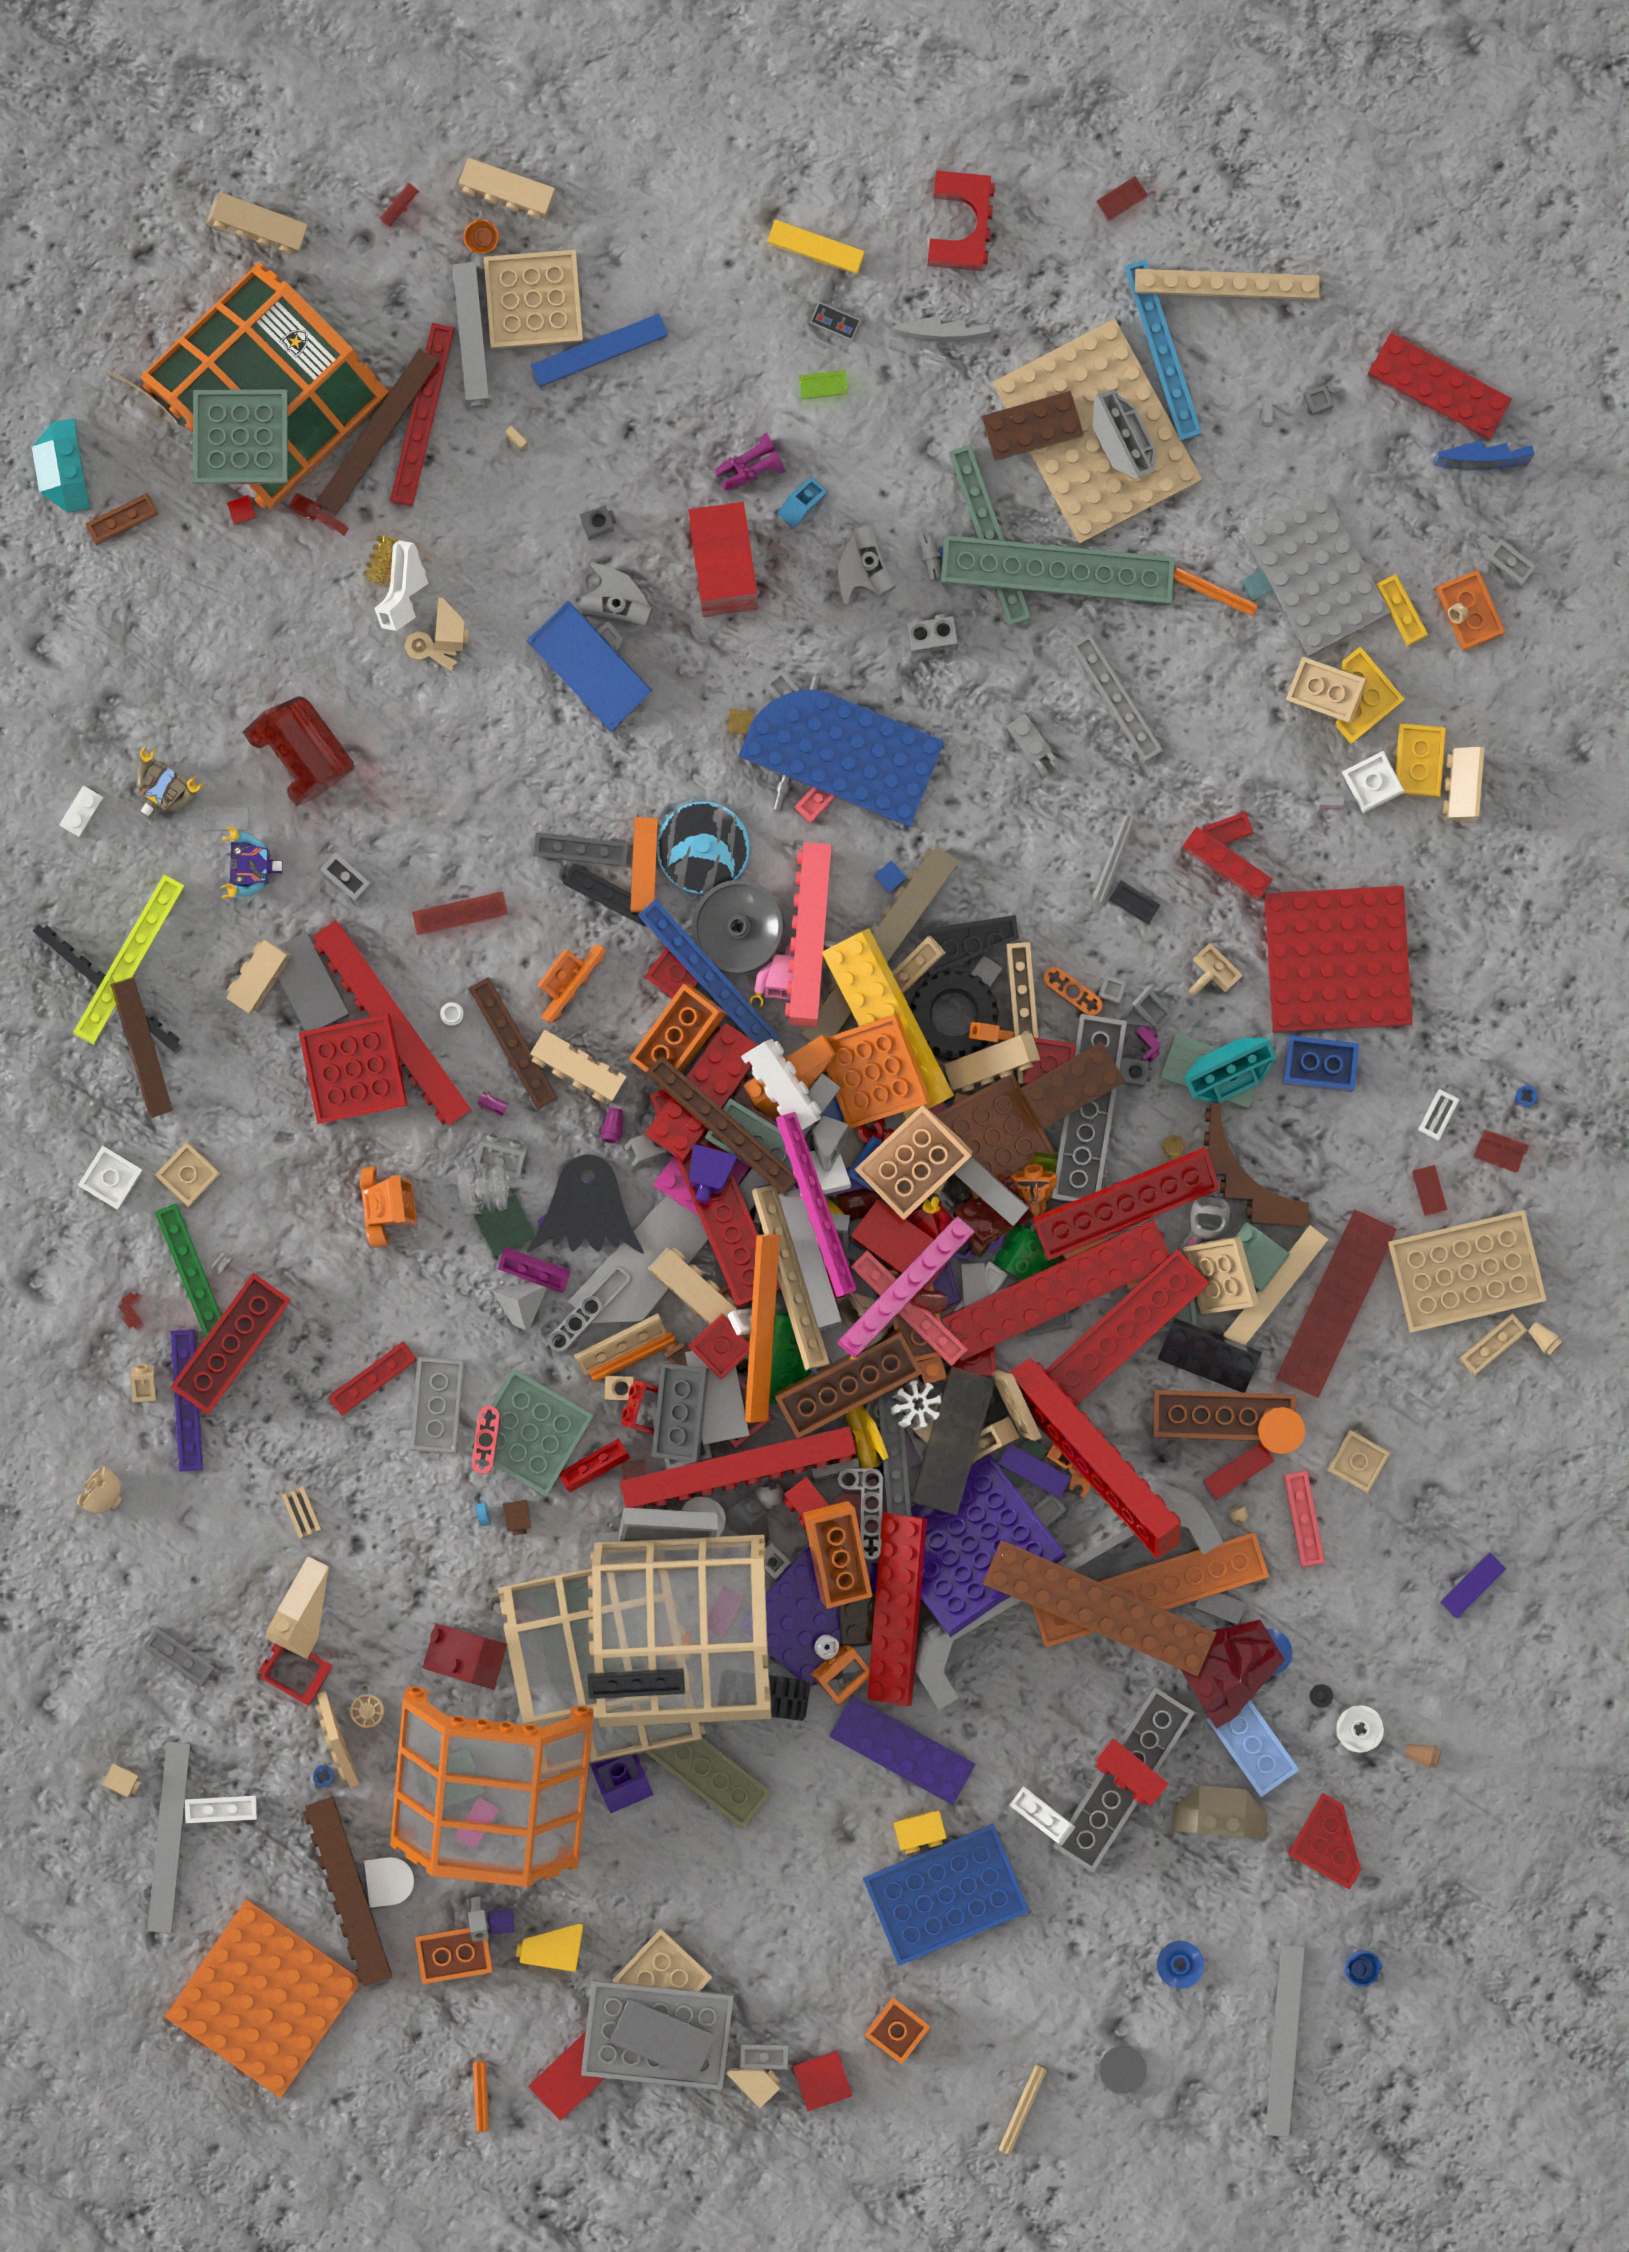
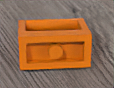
M842 1645L835 1657L825 1660L810 1675L839 1706L869 1679L870 1669L852 1647ZM854 1660L863 1672L836 1695L827 1683Z

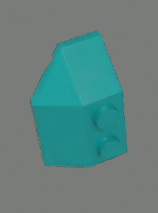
M73 418L52 422L32 446L39 492L67 513L90 509L76 420Z
M1239 1038L1198 1058L1184 1077V1080L1193 1099L1221 1103L1261 1084L1277 1057L1269 1038Z

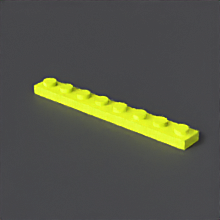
M163 875L73 1031L74 1035L93 1045L95 1044L116 1007L110 984L134 976L183 891V884Z

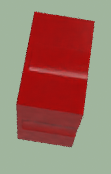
M744 501L688 509L702 616L709 617L758 610L757 588Z

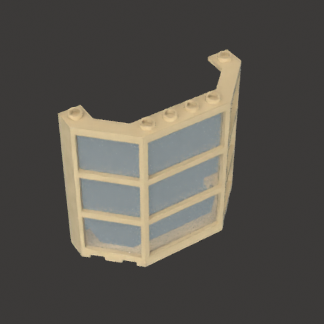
M765 1535L594 1543V1551H590L592 1575H588V1589L593 1590V1597H588L589 1612L593 1611V1619H589V1634L593 1633V1641H589L590 1656L594 1655L595 1673L684 1668L685 1694L597 1699V1704H593L594 1719L598 1718L600 1727L771 1719L768 1668H764V1666H768Z
M665 1554L654 1555V1562L671 1561L670 1558H665ZM646 1557L615 1564L646 1562ZM592 1568L498 1588L502 1617H507L508 1620L503 1626L523 1725L533 1724L537 1727H545L568 1719L571 1706L593 1708V1704H597V1699H589L587 1677L589 1673H595L594 1655L590 1656L589 1641H593V1633L589 1634V1619H593V1611L589 1612L588 1597H593V1590L588 1589V1575H592ZM673 1569L653 1570L655 1647L683 1646L681 1638L685 1637L683 1623L678 1624L676 1616L681 1614L678 1600L673 1601L669 1573L673 1572ZM646 1570L601 1572L602 1650L648 1647ZM689 1654L656 1655V1670L684 1668L685 1694L658 1695L659 1709L695 1707L691 1684H695L693 1671L687 1670L686 1661H690ZM648 1656L603 1658L604 1673L649 1670ZM651 1696L605 1698L606 1711L651 1709ZM598 1718L594 1719L590 1763L701 1741L702 1734H706L704 1722L600 1727ZM586 1730L544 1745L541 1774L582 1765ZM528 1745L534 1767L536 1746Z

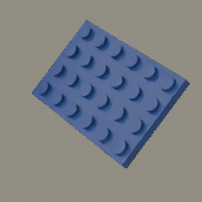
M994 1824L985 1826L863 1877L898 1966L1030 1912Z

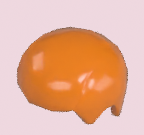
M485 219L474 220L466 226L463 233L464 243L473 253H490L499 242V230L493 222Z

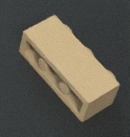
M263 940L257 943L252 953L254 955L250 962L246 961L240 970L241 976L237 981H233L227 990L229 994L226 998L249 1014L256 1013L292 957L291 954L270 940Z

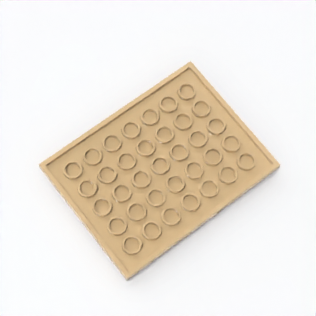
M1115 318L992 382L1006 409L1071 391L1084 436L1033 450L1029 453L1079 545L1202 481ZM1114 389L1118 392V395L1125 398L1136 408L1156 448L1155 472L1135 479L1112 467L1092 427L1094 396Z

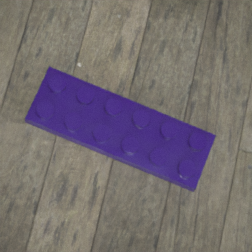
M853 1695L829 1736L951 1805H954L976 1765Z

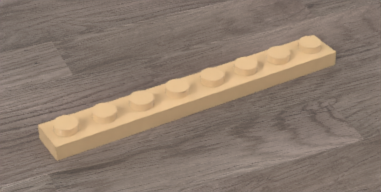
M1136 269L1135 294L1318 300L1319 275Z
M772 1185L752 1190V1195L764 1235H780L777 1278L805 1370L826 1366L830 1363L778 1191Z

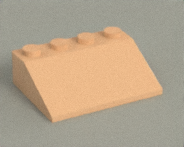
M922 1105L862 1161L855 1170L904 1220L972 1156L973 1151L951 1129Z

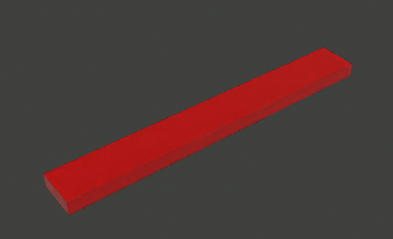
M436 323L431 325L425 352L439 360V363L413 401L390 499L393 503L414 506L454 336V327Z

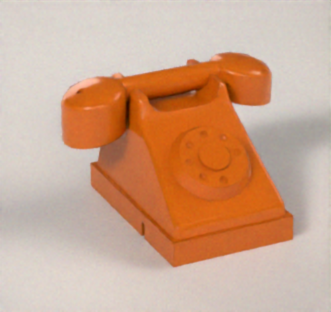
M376 1165L364 1167L360 1173L366 1236L374 1248L390 1246L384 1226H418L412 1179L395 1175L376 1184Z

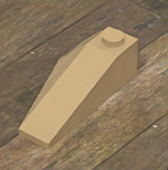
M310 1557L306 1558L266 1631L265 1639L308 1659L319 1636L329 1566Z

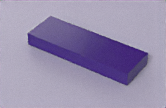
M1010 1443L998 1462L999 1465L1057 1498H1060L1071 1479Z
M1489 1552L1440 1603L1457 1619L1506 1568Z

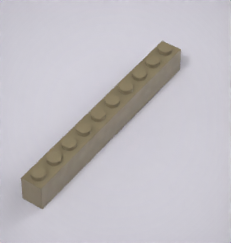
M935 846L932 850L928 848L921 857V860L924 862L919 869L914 867L907 877L910 881L906 887L901 885L893 896L896 898V901L892 906L888 904L882 911L880 916L883 919L879 925L874 923L870 928L886 962L892 957L959 863L938 846ZM835 979L826 990L829 992L826 999L820 998L817 1027H799L802 1030L799 1036L808 1043L823 1034L825 1037L835 1035L852 1012Z

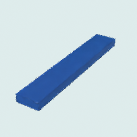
M656 314L531 364V368L539 387H542L668 336L660 314Z

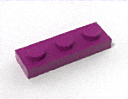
M507 1247L503 1250L498 1270L560 1293H564L571 1273L569 1270Z

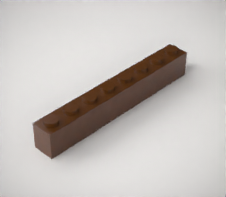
M334 1796L306 1805V1811H303L306 1824H311L314 1833L310 1834L314 1848L319 1847L321 1856H318V1861L321 1869H326L328 1878L325 1879L329 1893H334L336 1901L332 1902L336 1915L341 1914L343 1920L340 1928L343 1937H348L351 1945L347 1947L351 1960H356L358 1969H355L357 1980L359 1983L363 1982L365 1987L391 1978L393 1975Z

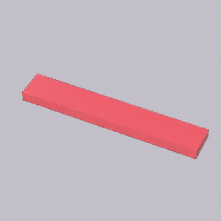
M868 1250L851 1266L880 1297L897 1280ZM915 1297L898 1313L950 1366L968 1350Z

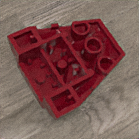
M1261 1620L1212 1630L1216 1632V1635L1198 1676L1180 1669L1216 1729L1236 1718L1249 1700L1253 1699L1260 1687L1270 1679L1285 1661Z

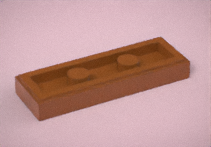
M148 493L85 524L95 544L98 545L157 516L158 513Z

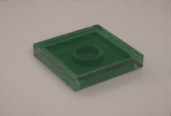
M516 1194L474 1214L494 1257L502 1254L505 1247L515 1248L536 1236Z

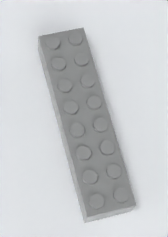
M1080 1014L1075 1042V1056L1102 1041L1117 1068L1120 1069L1127 1021ZM1117 1087L1063 1118L1055 1169L1057 1187L1053 1188L1051 1201L1070 1203L1101 1190Z
M1153 1687L1122 1735L1119 1743L1157 1773L1195 1712L1158 1688ZM1101 1772L1098 1773L1068 1820L1075 1826V1829L1062 1846L1056 1841L1052 1846L1091 1872L1095 1871L1138 1803L1132 1798L1134 1793L1131 1790L1123 1791L1113 1782L1116 1778L1110 1773L1107 1776Z

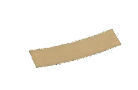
M105 369L108 374L128 383L129 385L133 386L143 394L147 395L151 400H153L157 405H159L163 410H165L166 413L177 423V421L172 417V415L148 393H146L144 390H142L135 384L131 383L127 379Z

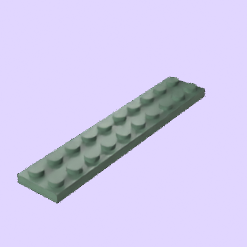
M945 535L940 583L1171 604L1175 557Z

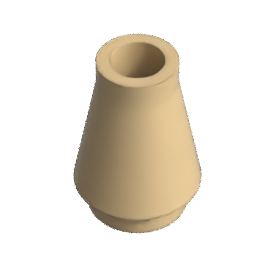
M1538 1322L1534 1323L1528 1330V1333L1534 1338L1544 1354L1547 1352L1551 1356L1563 1343L1559 1339V1335Z

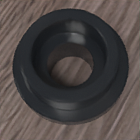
M1318 1684L1310 1691V1701L1316 1707H1327L1333 1700V1692L1327 1685ZM1320 1691L1325 1693V1699L1322 1701L1317 1698V1693Z

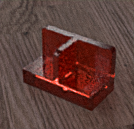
M1485 1129L1482 1131L1474 1158L1517 1173L1529 1145Z
M868 1188L837 1195L838 1208L844 1215H850V1220L864 1218L877 1199L880 1201L883 1199L876 1191Z

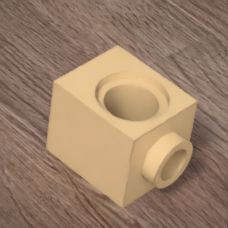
M605 1376V1401H628V1392L625 1395H618L615 1392V1387L618 1383L624 1382L630 1389L631 1385H633L634 1377Z
M113 1763L102 1785L126 1797H130L131 1794L136 1795L142 1782L138 1781L140 1775Z

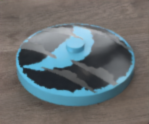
M694 802L680 807L666 819L658 834L657 857L663 873L671 883L688 893L705 895L713 887L723 882L738 880L744 872L749 859V838L743 823L731 810L717 803Z

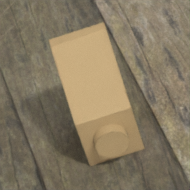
M439 597L435 649L463 651V643H468L469 630L464 629L465 621L444 598Z
M1007 1417L961 1442L971 1461L974 1462L1020 1437L1010 1418Z

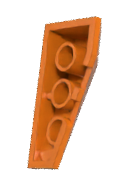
M823 1034L787 1056L785 1060L793 1064L797 1072L794 1075L799 1082H804L809 1091L818 1076L824 1072L836 1054ZM754 1077L743 1085L757 1108L775 1121L777 1117L781 1116L777 1111L778 1102L773 1103L765 1093L764 1087L766 1085L764 1082L761 1083Z

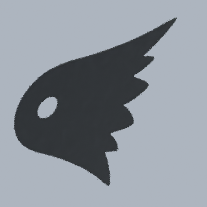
M581 1155L571 1160L564 1167L545 1219L526 1252L536 1249L551 1237H553V1247H555L566 1235L571 1252H574L582 1244L585 1237L592 1248L600 1252L605 1236H607L608 1240L616 1248H618L620 1238L627 1245L644 1254L625 1212L615 1173L604 1159L595 1155ZM584 1170L594 1172L595 1178L591 1183H584L582 1181L581 1174Z

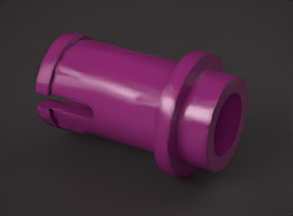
M483 1092L477 1104L481 1106V1109L486 1108L502 1117L509 1103L490 1095L491 1092Z

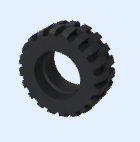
M949 969V971L945 972L939 971L932 977L929 976L915 991L910 1005V1010L933 1055L943 1057L945 1060L959 1059L980 1051L988 1045L989 1041L969 1038L970 1030L960 1036H948L941 1033L935 1027L932 1020L933 1006L940 997L949 993L964 995L974 1005L976 1011L975 1022L997 1025L999 1009L996 997L993 995L990 986L985 984L982 978L977 975L974 976L966 970L956 971V969Z
M725 1669L721 1674L717 1705L757 1704L755 1673ZM769 1675L771 1717L803 1721L807 1714L810 1693L809 1682Z

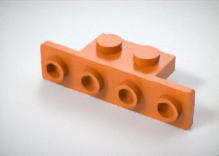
M595 944L583 961L567 949L562 951L537 984L539 988L553 998V1001L540 1018L551 1024L561 1016L562 1009L574 999L579 986L589 979L592 969L604 959V953L606 952L604 947Z

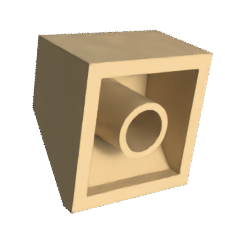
M730 2068L727 2071V2075L759 2108L780 2089L779 2082L781 2079L771 2069L768 2072L765 2069Z

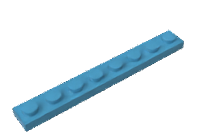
M1147 260L1124 266L1126 277L1179 441L1202 435L1200 425L1159 297L1156 294H1135V270L1149 269Z

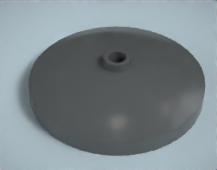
M746 880L726 881L713 887L699 901L692 920V935L696 945L718 969L735 974L752 972L766 965L779 950L785 931L784 915L776 898L764 887ZM744 924L742 932H739L738 927Z

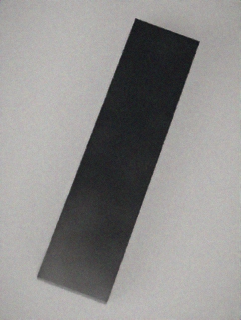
M574 863L572 864L562 883L563 885L643 927L646 926L638 916L640 912H631L630 892Z
M684 1668L589 1673L587 1676L589 1699L685 1694Z

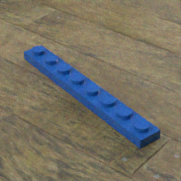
M656 899L638 914L641 920L719 1007L726 1012L728 1017L746 1037L758 1045L770 1039H773L774 1042L780 1039Z

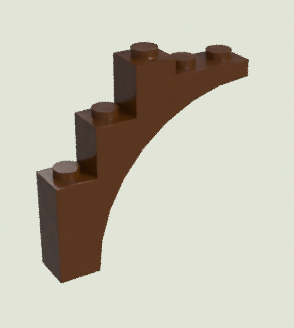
M1211 1103L1210 1108L1205 1110V1122H1209V1131L1204 1132L1203 1144L1208 1146L1207 1151L1215 1174L1225 1176L1224 1179H1220L1221 1190H1219V1193H1224L1223 1199L1251 1201V1204H1247L1246 1218H1250V1224L1306 1228L1308 1226L1309 1203L1277 1195L1258 1184L1243 1170L1233 1156L1226 1141L1222 1125L1221 1103Z

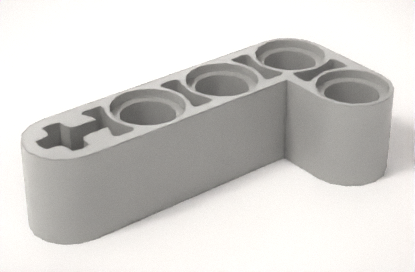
M844 1469L838 1477L841 1489L846 1493L861 1494L860 1537L865 1561L877 1563L882 1546L880 1534L882 1512H884L883 1476L876 1469ZM847 1476L856 1478L852 1486L843 1484ZM869 1477H878L879 1483L876 1486L867 1485ZM875 1499L879 1502V1505L876 1509L870 1510L866 1507L867 1502ZM874 1522L878 1524L876 1532L868 1533L866 1531V1526L869 1523ZM869 1540H873L876 1550L873 1552V1556H869L868 1552H866L870 1550Z

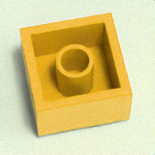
M939 1810L893 1822L900 1850H905L906 1854L919 1851L920 1845L928 1844L929 1848L943 1844L942 1840L946 1839Z

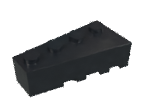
M1016 915L922 929L924 940L931 936L946 952L929 969L930 976L1019 939Z

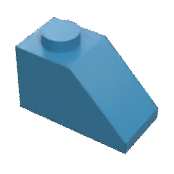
M809 477L789 495L777 514L787 524L796 528L807 518L828 491L813 478Z

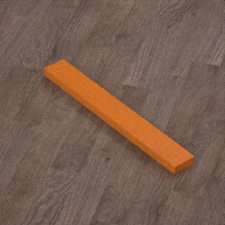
M777 1234L757 1235L745 1410V1422L749 1423L768 1421L780 1235Z

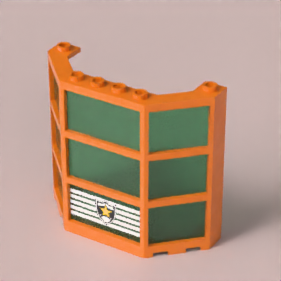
M259 262L140 376V379L143 382L141 387L150 396L154 393L158 398L161 397L171 406L169 408L171 413L176 418L182 417L187 422L185 426L192 434L193 390H287L288 484H247L256 496L254 501L263 510L267 507L272 511L381 406L389 391L375 378L376 376L365 363L362 366L359 364L361 360L357 357L358 354L288 283L283 281L280 284V278L271 270L268 271Z

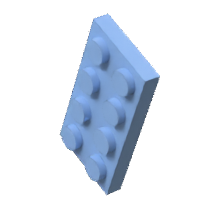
M1251 1700L1243 1707L1241 1713L1236 1718L1216 1729L1210 1718L1206 1719L1260 1797L1299 1771Z

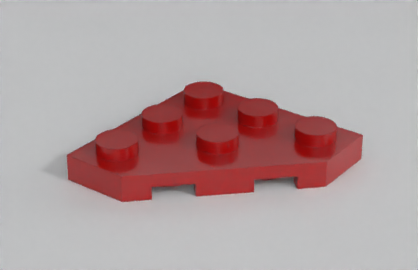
M1321 1793L1291 1846L1288 1855L1350 1890L1361 1871L1345 1809L1342 1803Z

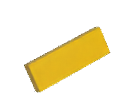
M1397 574L1375 584L1390 610V615L1407 647L1427 637L1428 633Z

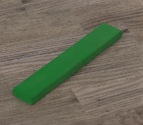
M175 1203L156 1211L155 1214L206 1338L222 1315L179 1207Z

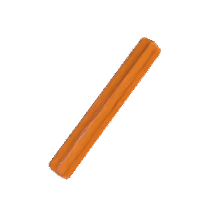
M1178 567L1174 569V581L1250 616L1255 614L1258 608L1256 603Z
M672 1332L664 1334L590 1370L589 1374L592 1380L597 1382L605 1378V1376L618 1372L665 1349L674 1343L676 1339Z

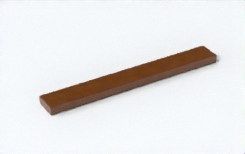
M418 349L316 502L335 515L338 514L438 365L439 360L422 349Z
M663 1056L646 1072L649 1078L783 1196L798 1183L791 1169Z

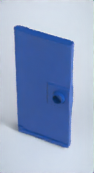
M569 600L526 640L611 732L653 691Z

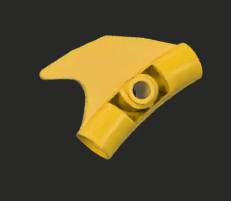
M861 1405L844 1414L848 1427L850 1426L860 1469H872L881 1465L879 1454L883 1460L888 1459V1454L874 1420L864 1409V1406Z

